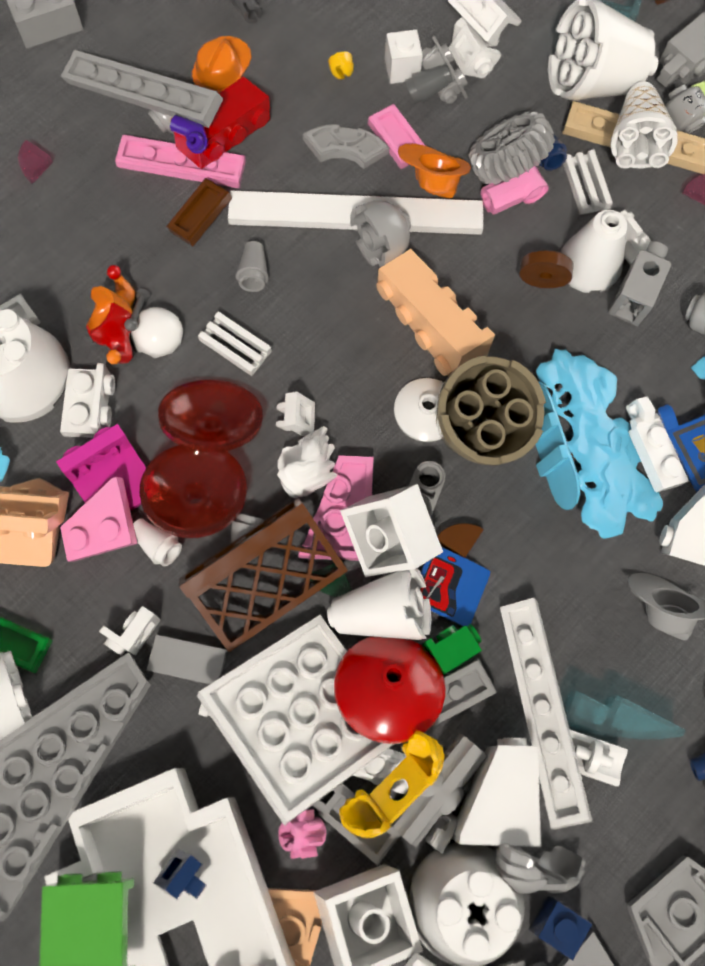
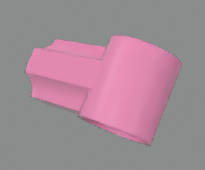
M534 166L529 172L521 174L519 178L515 177L508 182L502 181L495 185L491 183L483 187L480 194L487 212L495 215L520 202L525 204L536 202L547 193L549 186L537 167Z

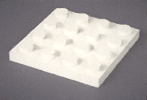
M321 615L200 690L197 695L284 826L394 745L376 742L360 735L342 717L335 701L334 679L338 665L347 651Z

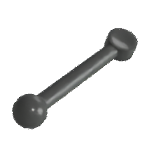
M140 288L136 293L138 300L131 317L124 323V327L128 331L132 332L138 328L137 318L143 303L147 302L150 297V293L145 289Z

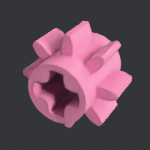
M313 809L305 810L285 826L281 823L279 827L278 837L280 845L285 851H290L291 859L318 856L316 847L322 846L326 840L325 824L321 818L314 817Z

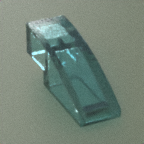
M579 691L568 693L563 705L568 725L604 737L624 740H657L683 737L686 731L619 695L607 697L605 703L602 704Z

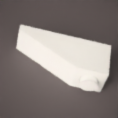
M705 484L670 520L669 526H664L659 539V544L663 546L661 553L705 566Z

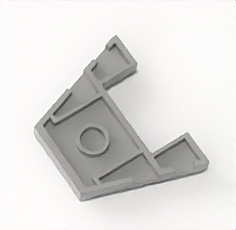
M682 855L626 904L649 966H689L705 952V868L689 857Z

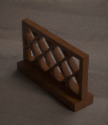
M297 498L180 577L179 587L185 596L191 599L227 651L231 652L348 570L302 501ZM307 523L314 532L311 548L292 545L294 531ZM285 537H287V542H286V543H280V542H279V541H281L282 539H284ZM318 540L325 550L317 549ZM270 547L285 549L281 568L261 565L263 554ZM290 550L310 553L306 572L287 569ZM315 554L330 557L337 566L326 575L312 573ZM258 556L256 564L248 563ZM241 567L254 569L252 588L231 585L233 573ZM260 571L280 574L277 592L257 589ZM285 575L305 578L302 591L296 595L282 594ZM228 577L227 584L219 583L220 581ZM310 579L317 580L309 586ZM210 588L225 590L222 609L207 607L199 596ZM230 591L250 594L247 613L226 610ZM255 595L275 598L273 611L266 616L252 614ZM280 599L287 600L285 603L279 606ZM212 614L220 615L219 623ZM225 616L245 619L243 631L230 640L223 630ZM250 620L257 621L249 627Z

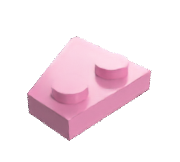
M111 478L60 527L67 562H75L138 544L123 478Z

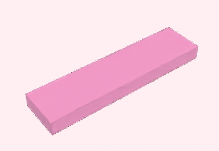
M122 135L115 163L118 168L199 182L207 178L217 185L239 188L246 160L244 155L225 152L217 161L211 162L201 169L176 148L175 143Z

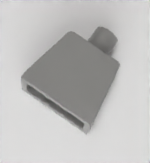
M652 241L649 243L646 251H639L626 273L608 314L635 326L642 322L653 308L671 267L670 261L665 260L668 252L666 245Z

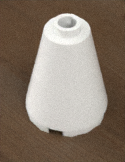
M614 210L599 212L565 243L561 253L568 256L574 263L573 277L571 282L568 283L571 287L585 293L597 290L602 292L608 290L617 282L623 269L627 234V221L622 214Z
M416 568L393 572L334 598L331 606L327 609L330 626L332 628L335 627L339 634L412 640L425 639V635L430 634L431 606L429 599H423L420 588L426 587L420 570Z

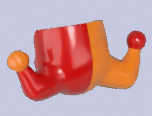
M111 265L107 268V276L114 280L115 292L102 286L92 288L91 299L95 302V308L86 324V328L96 344L110 348L106 355L107 361L110 364H126L133 358V350L130 342L131 331L126 330L124 323L132 315V305L136 298V292L121 275V269L116 265Z

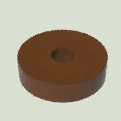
M535 251L522 258L519 275L525 283L534 287L546 289L559 288L571 282L574 263L568 256L559 252Z

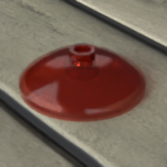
M198 380L182 384L172 389L163 397L158 408V421L163 433L171 441L186 449L201 453H223L237 449L256 437L262 427L263 409L258 399L250 391L239 385L221 380Z
M206 443L180 444L163 451L147 466L140 482V500L148 519L162 531L182 538L206 537L225 529L241 513L247 497L246 476L239 462L222 448ZM193 499L201 500V502L196 504L190 503Z

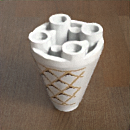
M638 82L627 93L611 138L612 154L616 158V164L621 168L632 167L641 169L665 166L678 143L677 128L655 87L649 82Z

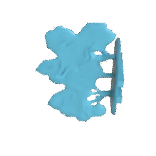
M554 349L552 360L540 363L536 370L537 378L540 380L538 382L546 400V404H544L543 433L536 443L541 460L536 464L539 476H546L556 503L564 510L573 509L579 501L580 489L584 491L586 502L581 512L582 522L591 529L597 530L602 539L623 534L627 512H631L637 518L652 522L656 518L657 512L661 511L663 500L659 492L656 493L650 480L636 469L637 464L641 460L628 433L631 430V424L621 417L612 420L606 413L608 405L612 403L616 396L617 376L605 367L598 366L585 355L572 356L565 349ZM556 384H561V385H562V388L560 389V391H557V392H556V390H555V385H556ZM548 388H550L553 391L552 397L550 395ZM567 391L571 394L572 399L567 406L560 408L558 405L562 404V401L559 398ZM570 410L574 416H566L564 412ZM558 415L565 418L571 424L573 429L571 441H566ZM571 453L573 454V457L581 464L582 470H580L578 473ZM585 482H594L596 487L588 488Z

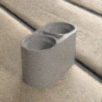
M425 461L415 469L409 486L418 484L431 518L446 475L440 464L433 461ZM423 475H430L434 477L437 484L427 487L420 482L419 478Z

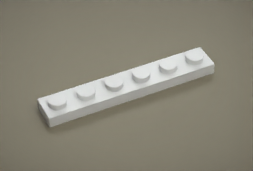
M535 598L502 606L500 610L532 746H538L539 779L550 826L555 830L593 822L538 602Z

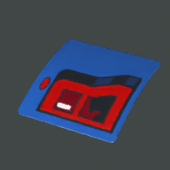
M442 548L443 553L424 563L421 574L426 587L420 588L423 599H426L440 577L443 576L442 582L428 598L431 611L464 627L471 624L491 572L456 553Z

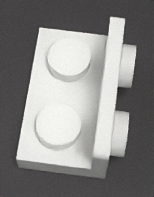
M97 363L96 370L68 369L60 433L64 437L93 438L99 430L110 427L112 413L110 406H108L109 395H113L115 391L114 375L110 374L105 363Z

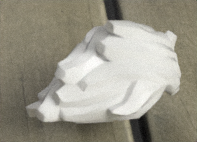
M325 426L298 441L299 444L282 449L281 456L278 459L279 471L277 476L280 478L284 490L293 498L308 496L337 477L336 473L330 472L335 466L334 461H329L335 447L333 444H328L329 437L325 435L328 429Z

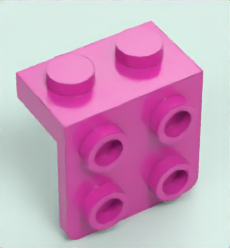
M118 424L99 430L92 440L82 446L77 445L68 449L63 454V457L56 461L63 474L72 482L84 503L114 477L123 478L130 511L159 492L157 483Z

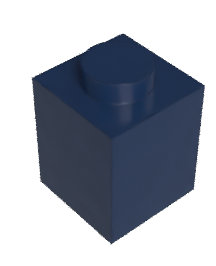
M547 896L529 931L573 961L592 924L557 900Z

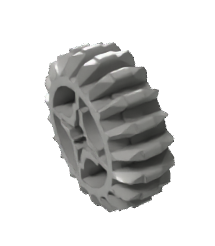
M524 112L519 116L515 114L508 120L504 119L500 124L494 125L492 129L485 131L484 135L478 138L471 147V152L468 155L475 175L479 177L480 181H484L485 184L493 183L495 185L502 181L508 182L515 177L519 178L521 174L529 172L532 167L539 166L540 161L547 158L548 152L554 148V132L549 121L545 119L543 114H538V112Z

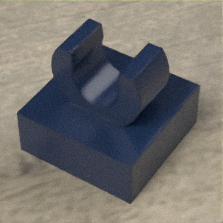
M180 849L176 850L153 882L162 891L176 900L183 891L197 899L207 886L195 876L202 863L191 854Z

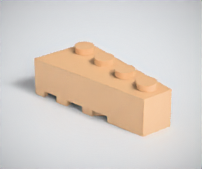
M409 249L379 268L376 284L377 290L384 300H390L394 305L399 320L404 325L408 324L411 327L419 346L423 350L428 349L434 357V363L438 371L442 375H448L449 377L454 370L466 361L484 355L487 357L495 334L488 327L481 330L474 322L477 320L474 312L469 307L462 310L457 304L456 294L448 286L440 288L437 285V275L412 249Z

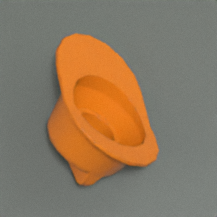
M221 36L203 44L198 50L196 62L192 70L194 84L220 93L242 77L251 61L250 48L244 41L232 36Z
M404 144L398 149L399 157L404 162L415 167L416 179L420 187L433 195L453 198L456 194L461 175H465L471 170L470 164L465 160L448 156L424 145Z

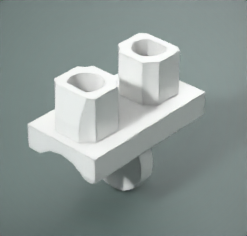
M570 730L580 774L619 787L621 771L628 749Z

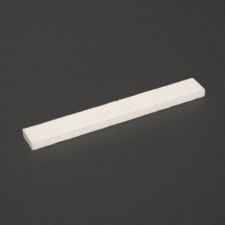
M230 191L232 199L229 202L228 210L229 225L358 230L357 225L351 227L350 213L352 210L364 203L379 200L387 201L407 214L411 223L409 232L482 235L483 201Z

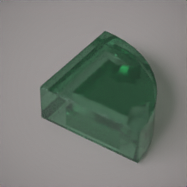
M333 563L312 573L326 575L337 566ZM345 573L320 590V592L333 597H338L352 591ZM310 579V583H311V584L314 583L315 581H317V580Z

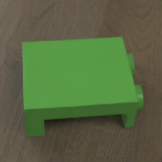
M122 871L97 873V880L82 881V873L57 875V883L42 886L40 966H127L128 890L134 887V878L122 879Z

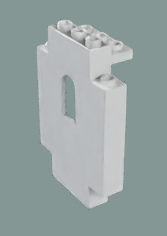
M174 768L76 810L71 814L68 820L81 861L45 876L46 884L57 883V875L82 873V881L97 880V873L122 871V879L134 878V887L128 890L127 966H169L159 935L194 920L209 966H295L235 797H228L199 809L185 768ZM177 849L191 854L202 863L195 876L207 886L197 899L183 891L176 900L153 883Z

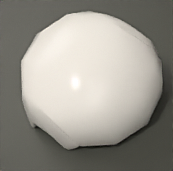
M150 307L140 312L137 318L138 328L131 332V340L135 349L139 353L143 352L153 358L172 354L181 345L183 327L179 318L171 311L160 307Z

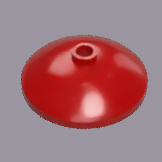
M375 636L363 639L352 646L343 656L334 679L335 701L344 720L360 735L380 743L408 742L415 731L425 733L438 719L445 701V681L438 663L428 650L411 639ZM388 674H395L398 676L399 681L392 683L386 676Z

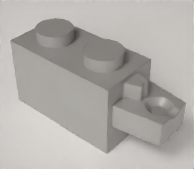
M705 12L668 41L659 61L664 67L657 78L664 87H667L676 79L686 84L695 76L700 78L705 73Z

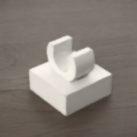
M299 392L285 394V402L277 405V410L285 413L284 420L277 421L276 426L285 431L292 430L301 436L314 432L315 402Z

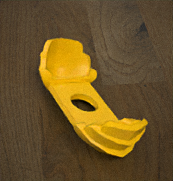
M415 731L408 742L402 746V751L406 758L370 794H367L364 790H358L354 797L348 798L345 801V805L340 807L339 814L343 827L353 835L362 838H375L389 830L391 824L430 785L432 786L436 782L443 768L444 761L443 747L436 739L423 732ZM404 779L408 783V792L403 799L395 801L390 794L391 787L396 781Z

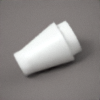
M143 518L133 523L137 543L154 564H161L166 567L175 561L182 549V544L178 542L176 535L148 523Z

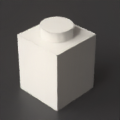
M417 30L386 34L385 63L390 84L406 82L405 80L412 77V73L421 71L423 54Z

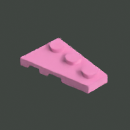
M339 455L332 471L337 474V477L327 484L313 519L341 560L359 561L340 510L368 496H372L373 457ZM311 528L302 545L303 547L311 548L314 535ZM318 540L317 549L325 550ZM299 552L298 556L299 558L309 559L310 553ZM315 554V558H314V559H328V560H332V559H331L330 557H328V556H322V555H316V554Z

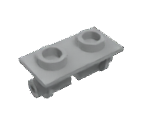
M433 36L432 39L436 46L422 50V65L426 70L447 64L453 78V82L438 92L441 101L450 104L456 100V95L461 92L465 99H467L468 96L463 87L468 83L461 69L458 67L453 70L450 63L455 59L447 44L445 43L440 46L436 37Z

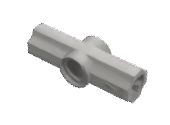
M460 733L444 753L443 768L436 782L432 786L430 785L391 824V827L411 845L417 847L440 816L448 815L458 806L464 795V785L487 755Z

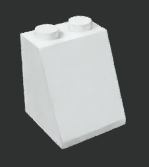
M526 738L497 739V746L487 747L485 750L487 757L478 767L457 815V824L451 839L459 844L500 845V843H508L510 846H540L538 746H527Z

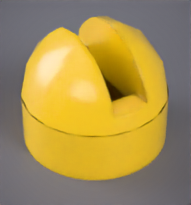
M339 52L328 59L330 71L336 79L344 80L345 75L347 77L352 75L354 63L351 53Z

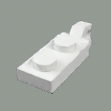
M648 396L638 398L627 405L626 409L631 418V430L628 433L654 491L657 493L689 482L674 446L660 420V416L655 413V408Z

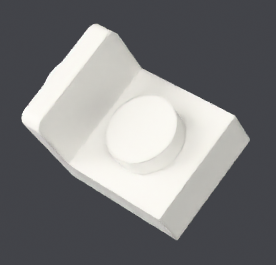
M465 23L449 46L450 52L464 75L485 78L501 58L500 52L496 49L487 48L480 34L467 23Z
M142 606L138 612L134 611L126 619L123 625L124 633L121 637L105 626L99 632L108 637L104 644L122 656L127 650L136 656L161 619Z

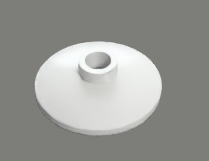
M421 378L411 381L400 390L394 404V415L398 426L406 435L422 442L441 440L436 425L438 396L444 382L433 378ZM425 401H430L435 407L427 410L422 404Z

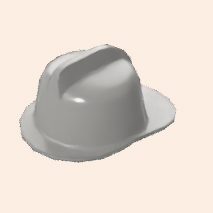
M635 573L628 578L627 582L630 590L646 603L649 623L659 631L681 640H687L691 636L697 621L705 619V601L688 594L669 581L648 573Z

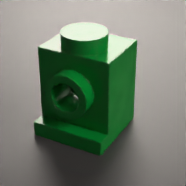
M471 624L465 625L459 630L453 625L436 636L439 641L437 644L430 638L422 645L434 657L443 676L482 651L478 645L482 640Z

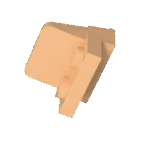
M41 478L18 483L11 487L0 486V563L47 567L52 564L55 559L60 524L65 521L69 492L62 491Z

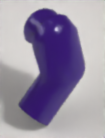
M174 115L170 123L171 131L186 136V145L191 152L196 154L204 152L208 146V138L204 126L187 118Z

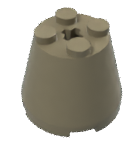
M486 355L479 356L460 365L444 382L438 396L436 425L444 444L465 459L477 464L490 466L506 464L527 454L540 439L543 433L542 426L546 400L535 376L519 362L499 357H486ZM478 417L479 421L474 426L471 421Z

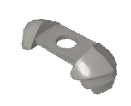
M500 843L499 849H497L495 865L498 873L516 893L525 894L538 890H546L549 893L555 894L566 892L580 883V879L585 872L583 870L585 860L561 846L553 847L550 852L543 851L538 858L519 851L508 843Z

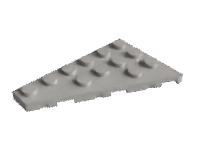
M129 652L0 740V922L9 917L151 686Z

